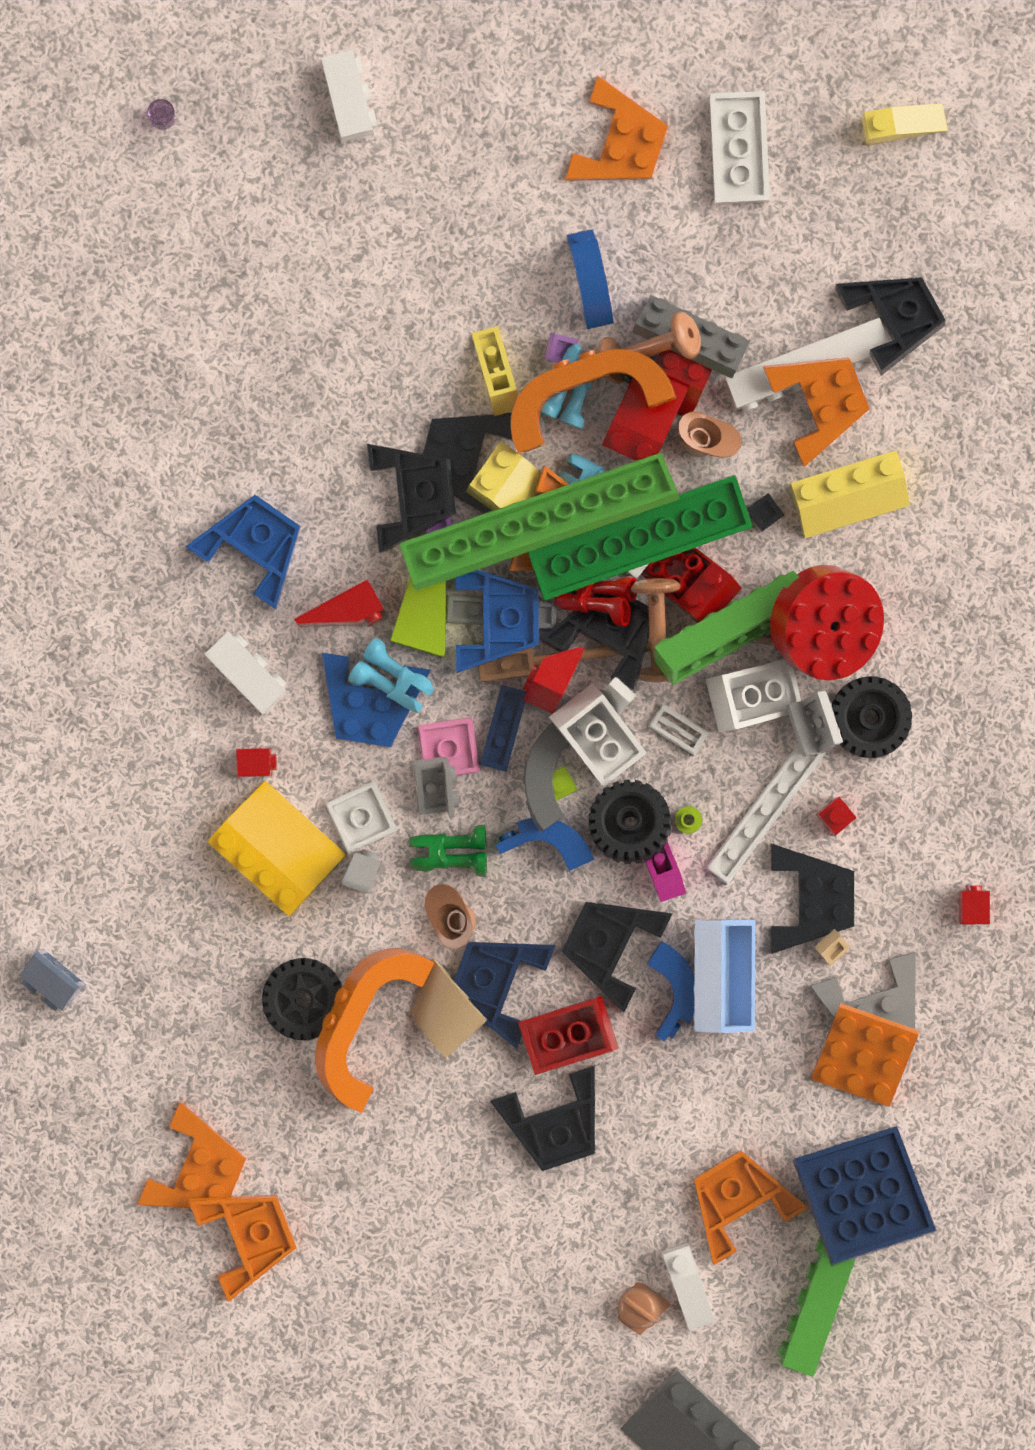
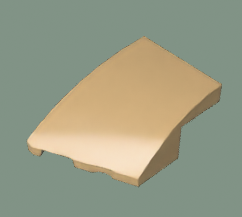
M433 957L431 959L434 962L433 967L423 987L419 989L411 1015L423 1033L446 1059L481 1027L487 1019L468 1000L469 997Z

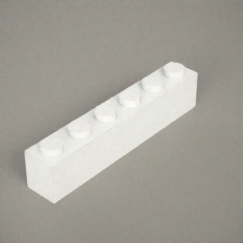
M880 318L739 371L734 374L732 379L726 376L724 383L735 411L742 409L743 413L758 408L757 403L768 399V402L772 403L784 398L783 393L792 389L794 393L802 391L798 382L774 393L762 366L848 357L852 362L854 370H858L861 368L860 363L870 360L871 364L874 363L869 355L870 349L889 341Z

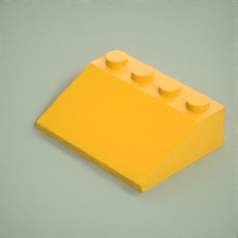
M266 780L207 841L288 916H291L347 855Z

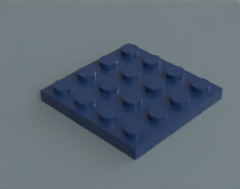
M897 1126L800 1156L793 1160L831 1266L937 1231Z

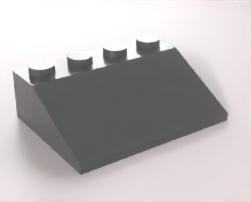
M678 1367L667 1376L620 1428L643 1450H759L761 1448L759 1442Z

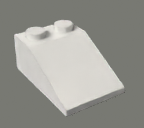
M785 659L705 679L718 732L735 730L787 716L789 714L786 706L790 703L801 701L794 669L786 663Z
M593 683L549 717L603 787L646 754V751Z

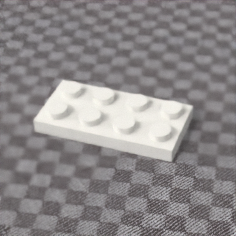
M765 91L711 93L709 95L714 205L769 202Z

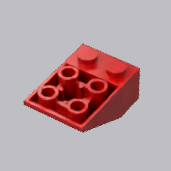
M696 547L650 563L641 573L646 579L661 578L677 581L680 584V589L664 593V595L697 623L702 621L708 614L717 613L724 609L742 589L731 574Z

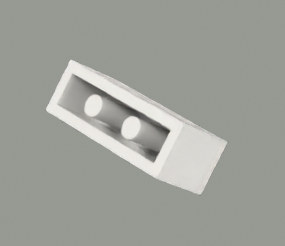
M353 50L321 57L342 142L374 135L373 127L378 125L374 110L368 111L366 100H370L371 97L367 83H361L359 74L364 73L361 57L355 58Z
M228 631L205 655L264 715L287 693L283 688L287 683L276 672L271 675L264 668L268 663L257 652L254 655L249 653L245 648L248 643L238 632L233 636Z

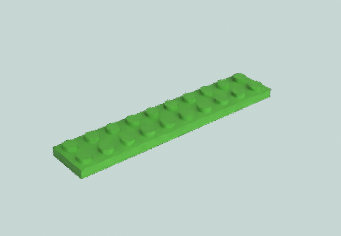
M658 453L399 544L415 591L674 502L679 500V495L662 453Z

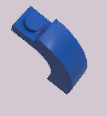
M594 230L579 231L566 235L587 329L614 324L606 275Z
M532 818L516 822L521 833L515 835L514 830L499 836L500 842L496 844L499 853L502 854L528 841L541 840L548 842L558 849L569 871L594 860L587 843L578 832L560 821H557L541 833Z
M661 941L647 962V965L663 974L673 989L671 1009L655 1033V1036L666 1041L668 1037L673 1039L681 1026L677 1023L679 1019L690 1024L695 1012V976L684 957L671 946Z

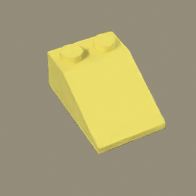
M500 441L469 485L466 493L494 511L540 495L534 492L540 471L523 456Z

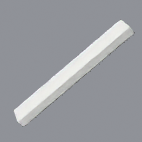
M797 744L705 869L728 885L826 752L804 757L802 756L799 744Z

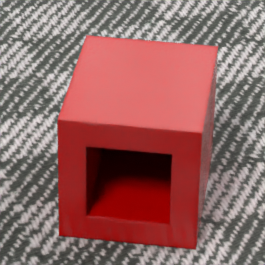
M271 748L236 749L237 777L272 776L273 770H277V755L271 754Z
M840 796L834 798L815 814L833 836H836L857 818Z
M966 885V891H959V924H990V891H982V885Z

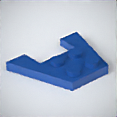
M254 495L185 547L209 563L224 541L229 543L269 571L253 594L277 610L301 526L257 495Z
M475 570L455 577L456 591H483L484 645H456V673L539 645V589L481 570Z
M322 652L336 739L391 747L410 710L386 697L387 693L380 689L345 684L350 657ZM403 666L415 674L424 675L426 678L431 671L429 669ZM411 684L405 694L417 698L420 691Z

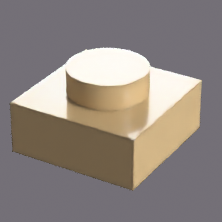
M834 929L830 934L821 939L815 950L832 966L851 947Z

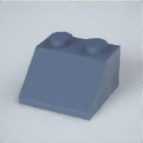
M45 949L37 950L19 975L24 979L22 984L32 993L38 991L46 997L43 1002L54 1011L58 1008L61 1011L65 1010L86 985Z

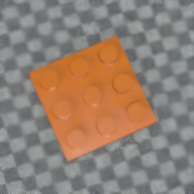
M840 1003L818 1057L811 1080L890 1107L918 1038L919 1030Z

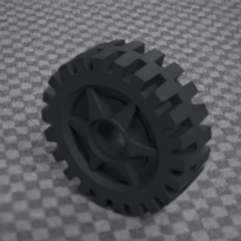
M876 676L855 679L840 689L831 704L843 741L840 745L856 756L863 758L883 757L899 748L909 735L913 718L911 704L904 691L888 679ZM868 709L874 710L878 715V720L874 725H869L864 721V713Z
M630 779L624 780V783L614 782L612 787H605L603 793L595 797V803H592L590 807L591 812L588 819L592 839L598 849L615 862L620 863L622 861L624 864L635 862L638 864L642 863L644 859L648 861L653 858L652 855L658 854L661 851V847L666 845L668 836H670L671 814L669 807L661 793L657 789H653L652 785L648 783L642 784L639 780L631 782ZM628 817L637 819L636 824L632 827L624 826L623 822Z
M296 958L284 962L270 974L263 988L262 1006L267 1021L277 1032L293 1040L318 1038L323 1028L324 1018L331 1012L335 1004L336 993L342 988L341 981L329 966L318 960ZM305 991L310 995L311 1002L307 1007H301L296 1003L298 992Z

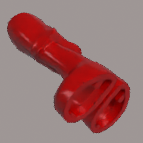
M626 576L613 581H599L570 591L576 595L562 594L556 596L554 606L564 610L588 613V611L605 612L610 614L615 625L626 627L631 617L629 602H634L638 594L631 591V586L637 580L635 577ZM594 594H607V595H613V596H616V597H615V598H600V597H593V596H594Z

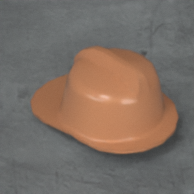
M689 412L682 416L679 421V440L686 452L692 456L705 457L711 455L726 458L733 456L741 448L742 438L739 432L727 422L699 412Z
M440 884L432 887L425 897L424 907L440 942L446 947L452 949L461 948L469 942L475 929V914L465 904L458 891L450 885Z
M636 1282L633 1287L622 1294L618 1302L619 1315L617 1318L627 1327L641 1335L647 1328L660 1322V1315L671 1304L650 1287Z

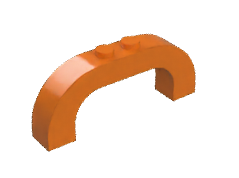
M613 349L597 354L595 350L580 354V360L569 363L567 359L553 364V370L547 371L530 381L516 399L511 415V433L517 453L523 454L546 445L540 429L539 416L546 401L556 394L609 375L625 374L633 377L640 383L648 405L652 408L677 399L672 384L661 367L653 360L631 350Z
M388 948L364 958L348 975L343 987L337 991L335 1004L331 1012L324 1018L323 1028L315 1050V1065L318 1077L322 1085L332 1096L360 1113L363 1112L374 1088L365 1081L350 1074L346 1061L348 1049L375 993L382 985L392 980L403 979L423 987L434 962L416 952L403 948Z

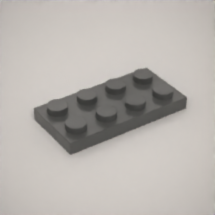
M650 295L632 332L646 339L671 332L672 316L674 313L682 311L694 320L701 338L700 351L691 360L732 379L750 341L737 333H732L717 326L711 321H706L693 315L688 310L678 308L662 298ZM677 347L670 349L681 355Z

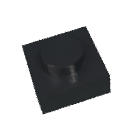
M769 493L747 508L749 516L761 532L784 516V513Z

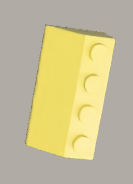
M897 450L805 478L788 486L805 538L910 506L905 475Z

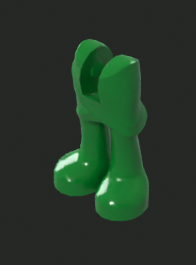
M485 825L475 826L473 831L466 835L446 836V833L438 835H417L409 838V847H429V858L420 856L409 859V867L414 868L416 871L428 872L435 868L448 869V867L472 869L478 877H487L486 852L446 854L445 849H487Z

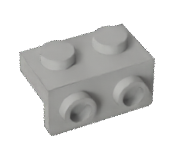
M826 691L817 692L803 701L790 703L786 706L802 756L822 754L843 743Z
M447 757L414 761L419 814L447 811L449 818L455 817L454 808L459 807L457 791L452 789V783L457 782L455 766L449 765Z

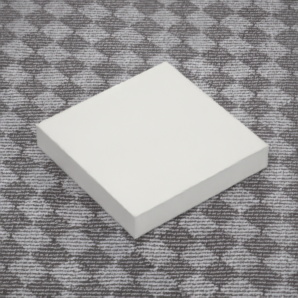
M375 781L325 803L348 854L398 831Z

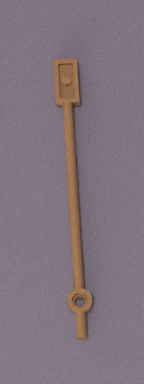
M771 633L769 636H761L756 639L758 643L763 645L773 643ZM650 640L647 643L645 652H650ZM605 646L588 648L584 650L580 661L619 656L620 654ZM532 648L482 664L479 666L481 682L529 676L534 664L540 666L544 657L557 653L533 656Z

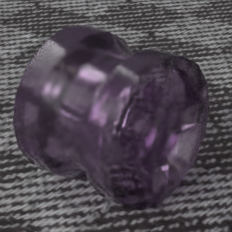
M157 99L149 105L147 116L155 128L167 130L175 124L176 112L168 100Z

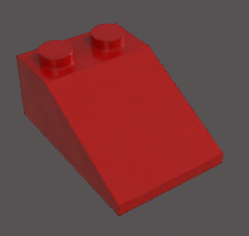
M632 377L602 446L635 461L658 454L689 387L668 378L677 399L650 408L642 386Z
M367 579L296 617L294 620L299 627L356 626L365 623L370 627L383 619L381 614L385 613V610Z
M602 995L518 1022L534 1075L613 1052L619 1048Z

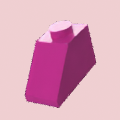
M667 841L666 845L661 847V851L658 854L652 855V859L648 861L644 859L660 902L686 894L680 870Z

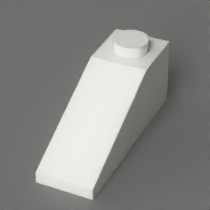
M688 1242L662 1251L689 1331L715 1322Z

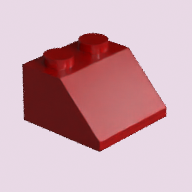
M672 350L659 353L655 363L661 367L667 377L689 387L677 414L684 416L689 412H694L712 369L687 359Z
M576 647L544 657L540 666L534 664L522 688L527 691L523 700L553 714L567 689L585 649Z

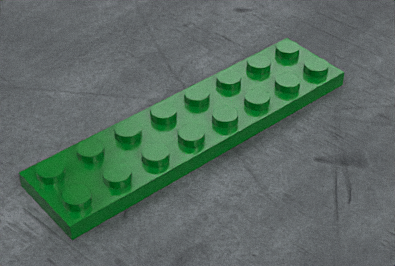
M733 474L679 493V500L527 552L543 600L551 599L752 528L753 526L736 475Z

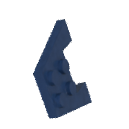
M468 942L454 982L469 997L468 1000L487 1019L485 1024L517 1049L522 1037L518 1024L521 1020L502 1014L501 1011L518 965L521 961L546 971L556 945Z

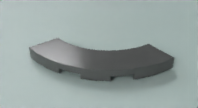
M553 722L547 726L533 744L525 763L523 775L527 799L526 805L535 825L541 833L564 816L555 799L552 780L556 761L561 752L570 744Z

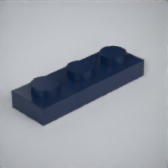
M501 685L480 765L507 772L526 702L523 699L527 691Z

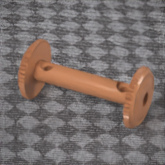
M679 311L672 316L671 332L622 349L635 351L649 357L677 347L681 355L683 354L687 359H693L700 351L701 338L694 320L688 314ZM605 337L599 342L597 353L621 349V346L613 338ZM613 374L606 377L614 384L624 382L622 374Z
M646 579L637 581L631 586V591L634 593L648 595L651 667L641 669L639 675L641 681H669L654 662V647L666 638L664 593L680 589V584L673 579Z

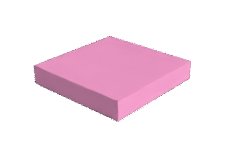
M472 717L417 726L422 760L447 757L449 765L455 766L456 776L480 772Z

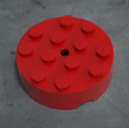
M817 565L807 568L797 574L799 577L788 588L783 587L775 600L770 618V633L773 645L788 665L810 677L826 681L848 677L861 669L870 660L879 646L884 628V611L881 599L875 588L867 580L843 568L833 565Z

